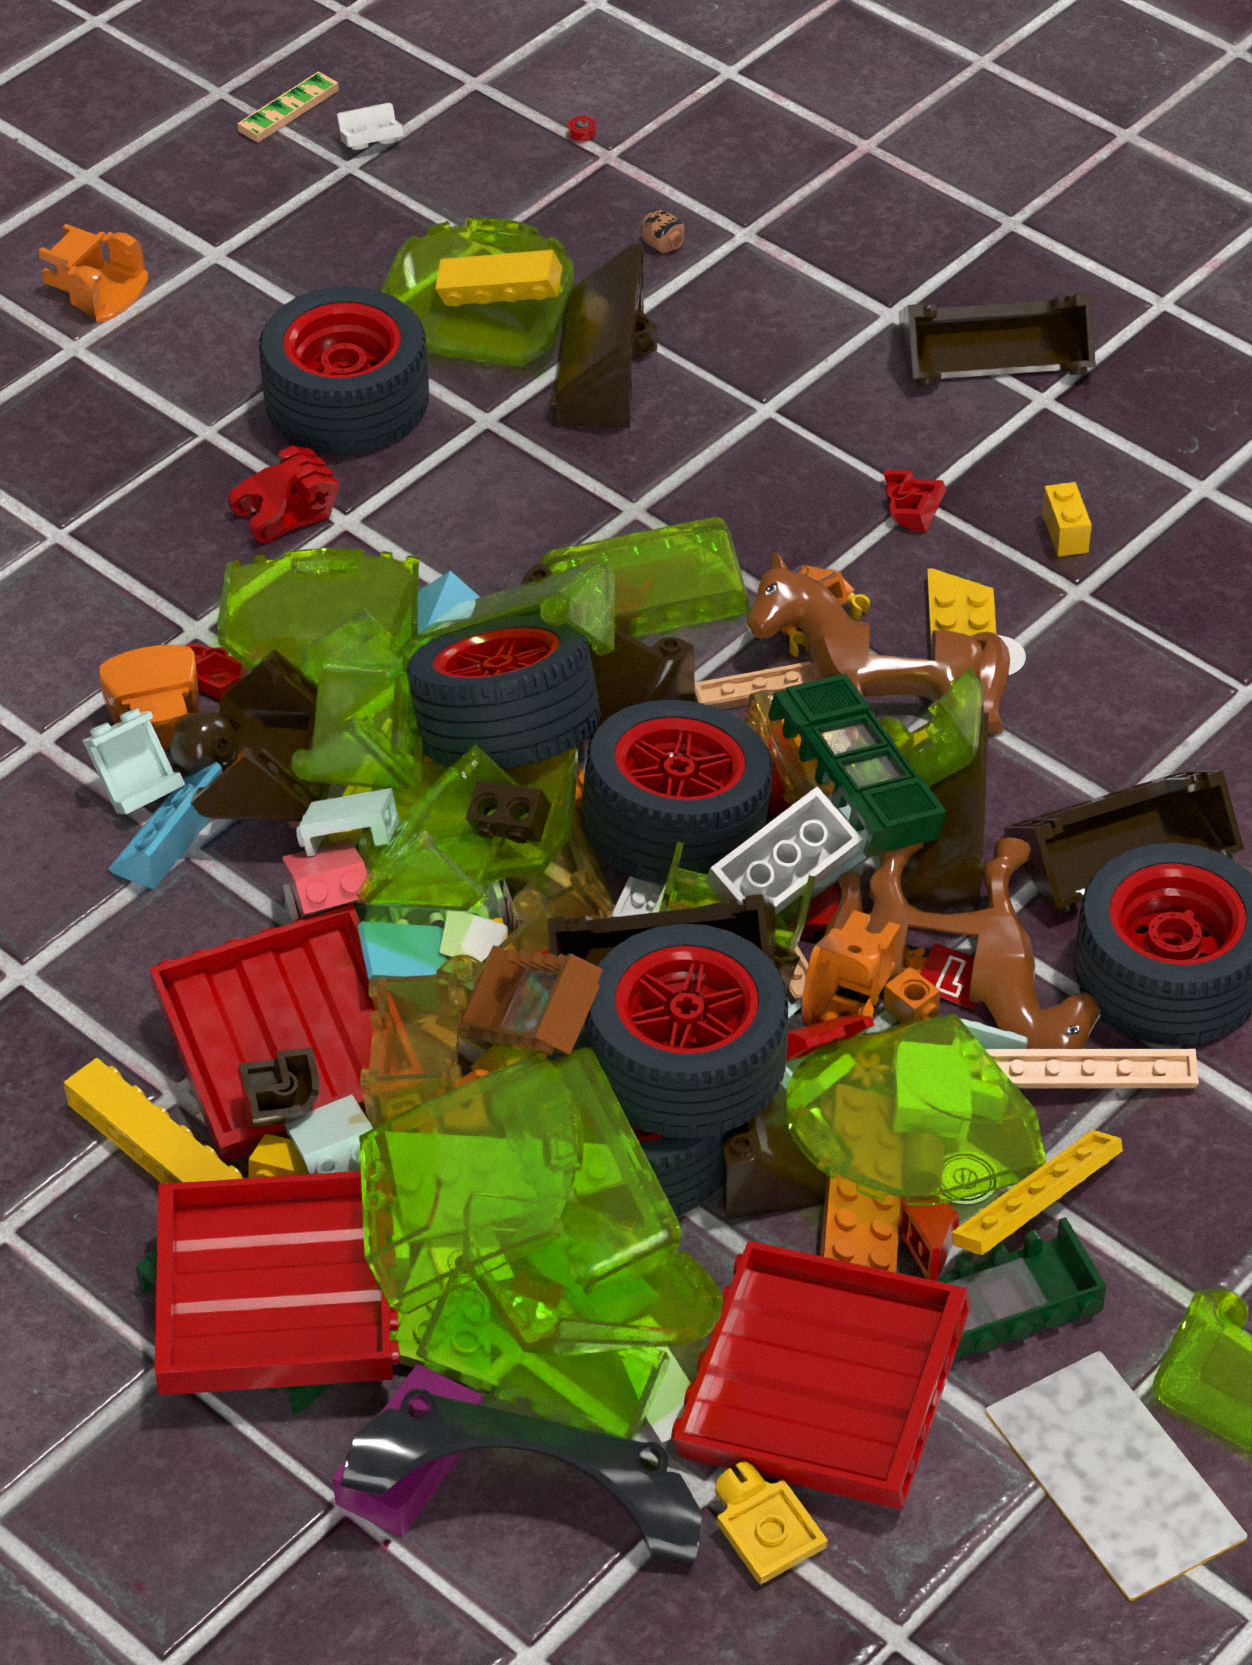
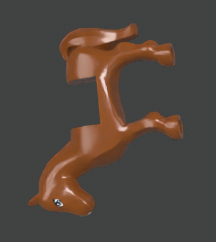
M774 552L772 554V569L764 573L758 587L755 603L746 619V627L753 635L761 639L769 638L785 626L799 622L809 642L810 663L817 680L846 673L863 697L898 694L917 695L940 700L944 704L947 714L946 729L976 712L977 709V712L989 713L988 733L1000 734L1004 731L998 710L1008 684L1010 654L1007 645L999 636L988 631L969 636L949 630H933L931 660L869 654V623L852 620L827 587L806 574L790 571L778 553ZM851 726L840 729L830 740V747L835 754L863 748L864 742L855 727Z
M1010 837L999 839L995 844L994 859L985 863L982 870L983 881L988 893V908L974 912L954 914L923 912L908 904L902 893L900 881L903 868L910 856L923 848L924 843L878 854L879 868L873 874L868 885L869 896L874 905L869 914L870 921L866 930L869 933L878 934L885 928L888 922L901 925L900 931L895 938L892 962H895V969L886 984L902 973L909 937V926L978 937L969 1001L978 1004L981 1001L985 1002L1000 1030L1011 1031L1027 1037V1049L1084 1048L1086 1040L1100 1018V1006L1093 996L1087 992L1074 993L1058 1005L1041 1009L1034 988L1036 966L1029 935L1014 911L1008 891L1010 876L1015 869L1028 861L1031 848L1027 842ZM845 872L840 875L838 883L841 889V901L826 927L824 936L833 928L842 930L853 910L863 913L862 883L859 874Z

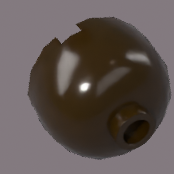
M189 712L184 714L172 729L175 730L173 741H169L171 758L177 768L184 774L192 775L198 773L216 762L222 767L223 773L226 767L236 758L239 742L236 731L228 719L215 712Z

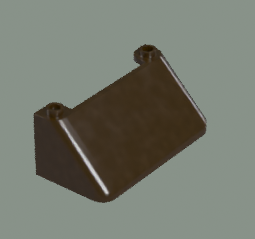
M629 244L571 289L570 294H565L564 312H568L557 393H551L550 411L556 412V425L630 428V400H632L631 360L638 307L644 313L643 244Z
M1091 292L1075 293V296H1057L1047 301L937 308L936 304L929 305L927 308L923 304L907 305L899 311V325L912 381H917L918 386L936 385V379L1069 370V375L1088 374L1087 368L1096 366Z
M536 563L526 572L505 617L526 615L558 617L573 622L584 631L587 637L601 711L597 728L615 713L640 703L660 700L695 702L693 645L676 637H666L650 647L550 594L556 587V576L551 570Z
M273 649L221 696L219 703L220 715L228 719L230 724L236 729L239 741L238 753L234 761L226 767L223 773L207 787H199L193 793L190 804L203 817L211 819L301 822L311 802L327 800L346 722L345 712L336 700L277 650Z
M974 712L903 755L907 757L913 770L918 776L923 778L947 811L939 839L924 842L923 848L910 856L901 874L902 893L908 904L923 912L954 914L979 911L984 849L988 712Z
M1192 770L1174 773L1004 827L1006 838L1021 839L1029 844L1031 851L1028 861L1023 864V867L1049 908L1057 909L1058 913L1078 909L1077 902L1082 901L1085 888L1089 885V881L1095 876V873L1103 868V865L1111 859L1131 849L1150 844L1182 843L1201 846L1222 853L1231 859H1234L1233 853L1244 850L1223 770Z
M764 894L745 896V899H742V901L729 899L730 904L601 919H593L588 916H579V920L578 918L566 919L565 916L547 918L550 953L558 957L560 954L566 956L572 954L598 967V963L605 958L608 952L633 935L655 927L695 924L730 931L752 942L775 964L774 900Z
M780 1083L779 1091L768 1102L767 1107L747 1121L749 1131L733 1134L723 1144V1155L726 1163V1185L723 1206L727 1220L824 1204L827 1158L813 1106L811 1104L802 1110Z

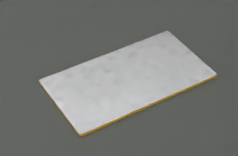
M1097 1351L986 1408L987 1416L1129 1601L1136 1600L1247 1540V1533L1101 1351Z

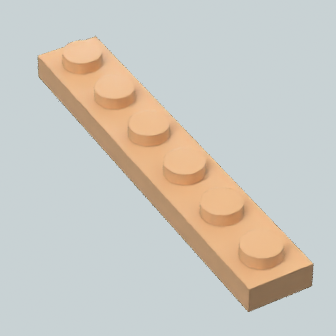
M980 1049L978 1053L980 1083L996 1088H1196L1199 1084L1195 1049Z

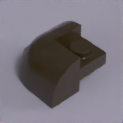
M313 1047L277 1051L276 1057L273 1060L239 1064L238 1074L244 1098L243 1111L246 1122L251 1128L284 1124L303 1118L314 1105L319 1095V1074Z

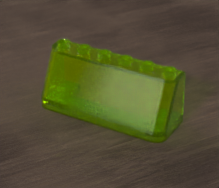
M711 517L554 549L547 552L540 561V565L551 570L556 576V587L550 594L631 637L749 613V598L731 533L725 520L719 517Z
M586 1046L573 1050L571 1054H565L497 1090L491 1101L493 1115L497 1121H502L507 1132L509 1148L513 1153H517L522 1163L524 1179L529 1186L533 1185L538 1196L540 1212L544 1218L549 1219L554 1229L556 1245L559 1250L565 1252L570 1262L571 1276L576 1284L581 1285L585 1295L667 1268L681 1242L679 1222L592 1049Z
M451 1268L416 1352L419 1358L425 1360L422 1365L423 1367L440 1375H444L446 1370L459 1374L458 1381L469 1387L479 1390L481 1384L496 1389L494 1396L512 1404L516 1403L517 1398L531 1403L529 1410L544 1417L551 1418L554 1412L567 1418L566 1425L583 1429L591 1427L605 1434L635 1440L671 1362L667 1352L634 1339H630L628 1342L494 1289L487 1281L455 1268Z

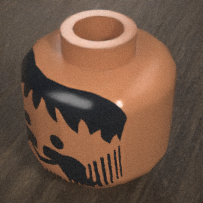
M665 210L651 212L643 219L641 235L647 245L660 253L669 252L682 245L685 228L680 219Z

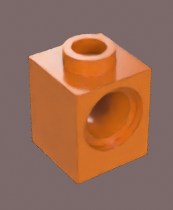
M911 967L885 984L883 1008L911 1031H916L924 1024H930L938 1016L940 1011V990Z

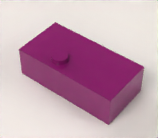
M416 1364L382 1412L387 1408L399 1410L404 1396L414 1389H425L434 1395L484 1406V1396L426 1367ZM412 1400L407 1404V1410L412 1417L421 1419L428 1415L427 1405L423 1401ZM464 1452L448 1455L427 1463L409 1473L382 1496L340 1487L344 1462L332 1478L335 1503L339 1507L403 1538Z

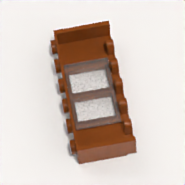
M493 945L458 1025L469 1030L468 1037L484 1044L488 1042L511 1049L515 1047L522 1051L527 1049L534 1053L542 1052L552 1056L553 1052L571 1054L600 987L597 983L603 969L572 954H568V956L560 954L559 957L548 952L546 955L533 951V954L524 950L517 952L510 948L506 951Z

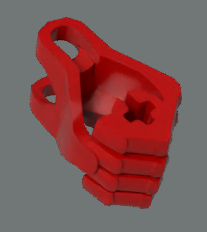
M292 445L278 452L281 457L279 464L262 469L229 492L228 506L238 516L246 517L259 511L251 518L249 528L252 537L261 544L270 543L290 530L323 521L331 515L340 483L333 477L332 469L326 466L325 461L321 457L316 456L312 449Z

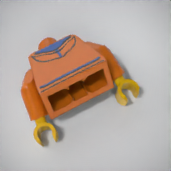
M806 565L800 566L793 571L806 574L823 584L833 593L841 605L848 601L850 603L848 613L852 619L860 620L862 611L868 614L870 607L869 598L862 594L855 595L853 593L855 589L842 577L841 572ZM799 622L787 625L781 629L784 635H789V652L795 657L798 656L799 651L797 644L803 645L807 652L809 649V642L804 632L796 630L798 627L802 629Z

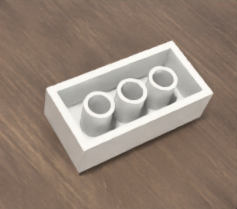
M816 787L712 866L705 882L724 905L730 904L729 899L742 901V899H745V896L764 894L774 900L775 915H777L857 852L863 838L823 792Z

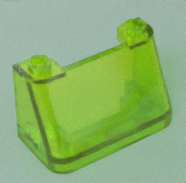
M971 667L957 674L950 682L946 693L929 706L928 710L933 714V720L911 733L900 720L894 717H885L878 720L884 730L891 735L903 756L907 757L913 770L918 776L923 778L928 787L965 767L976 757L980 742L983 686ZM860 736L847 751L867 747L868 745ZM877 758L844 766L858 787L892 779Z

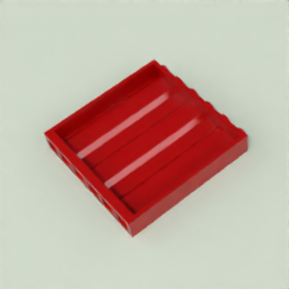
M353 904L333 908L312 917H300L290 924L277 928H265L258 934L242 939L233 938L223 945L211 949H198L188 956L176 960H163L156 966L150 967L151 987L217 1155L225 1164L252 1155L265 1133L289 1139L284 1124L252 1128L248 1126L243 1111L244 1098L238 1074L240 1063L273 1060L276 1057L277 1051L313 1047L319 1074V1095L309 1111L352 1094L365 1116L369 1117L387 1111L386 1101L418 1090L421 1091L423 1098L428 1097V1078L390 989L368 979L357 927L361 921Z
M385 1169L159 1184L155 1378L159 1395L393 1380V1364H400L399 1340H392V1332L399 1331L398 1308H391V1300L398 1299L397 1276L390 1277V1268H397L396 1245H389V1237H396L395 1214L388 1215V1207L395 1206L394 1184H387Z
M748 1240L743 1254L739 1253L735 1259L733 1267L734 1278L731 1286L727 1285L723 1291L721 1299L722 1310L719 1318H714L709 1330L710 1342L707 1350L702 1351L699 1355L696 1368L698 1374L694 1385L690 1384L686 1389L684 1397L685 1409L682 1417L677 1418L672 1427L671 1439L675 1442L679 1457L727 1469L731 1468V1470L739 1471L735 1466L736 1464L748 1462L753 1464L760 1475L765 1478L777 1481L784 1479L786 1483L903 1510L971 1309L967 1288Z

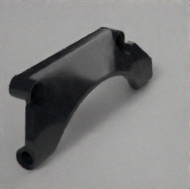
M414 1389L404 1396L399 1410L387 1408L358 1431L353 1437L351 1450L347 1453L340 1487L382 1496L409 1473L427 1463L448 1455L486 1448H508L535 1452L576 1468L607 1490L625 1509L637 1526L651 1557L693 1566L697 1556L703 1513L679 1473L667 1472L668 1454L666 1449L657 1442H640L431 1394L425 1389ZM412 1400L423 1401L427 1405L428 1415L421 1419L412 1417L407 1410V1404ZM650 1452L654 1454L658 1461V1467L655 1471H647L641 1467L639 1463L640 1453Z

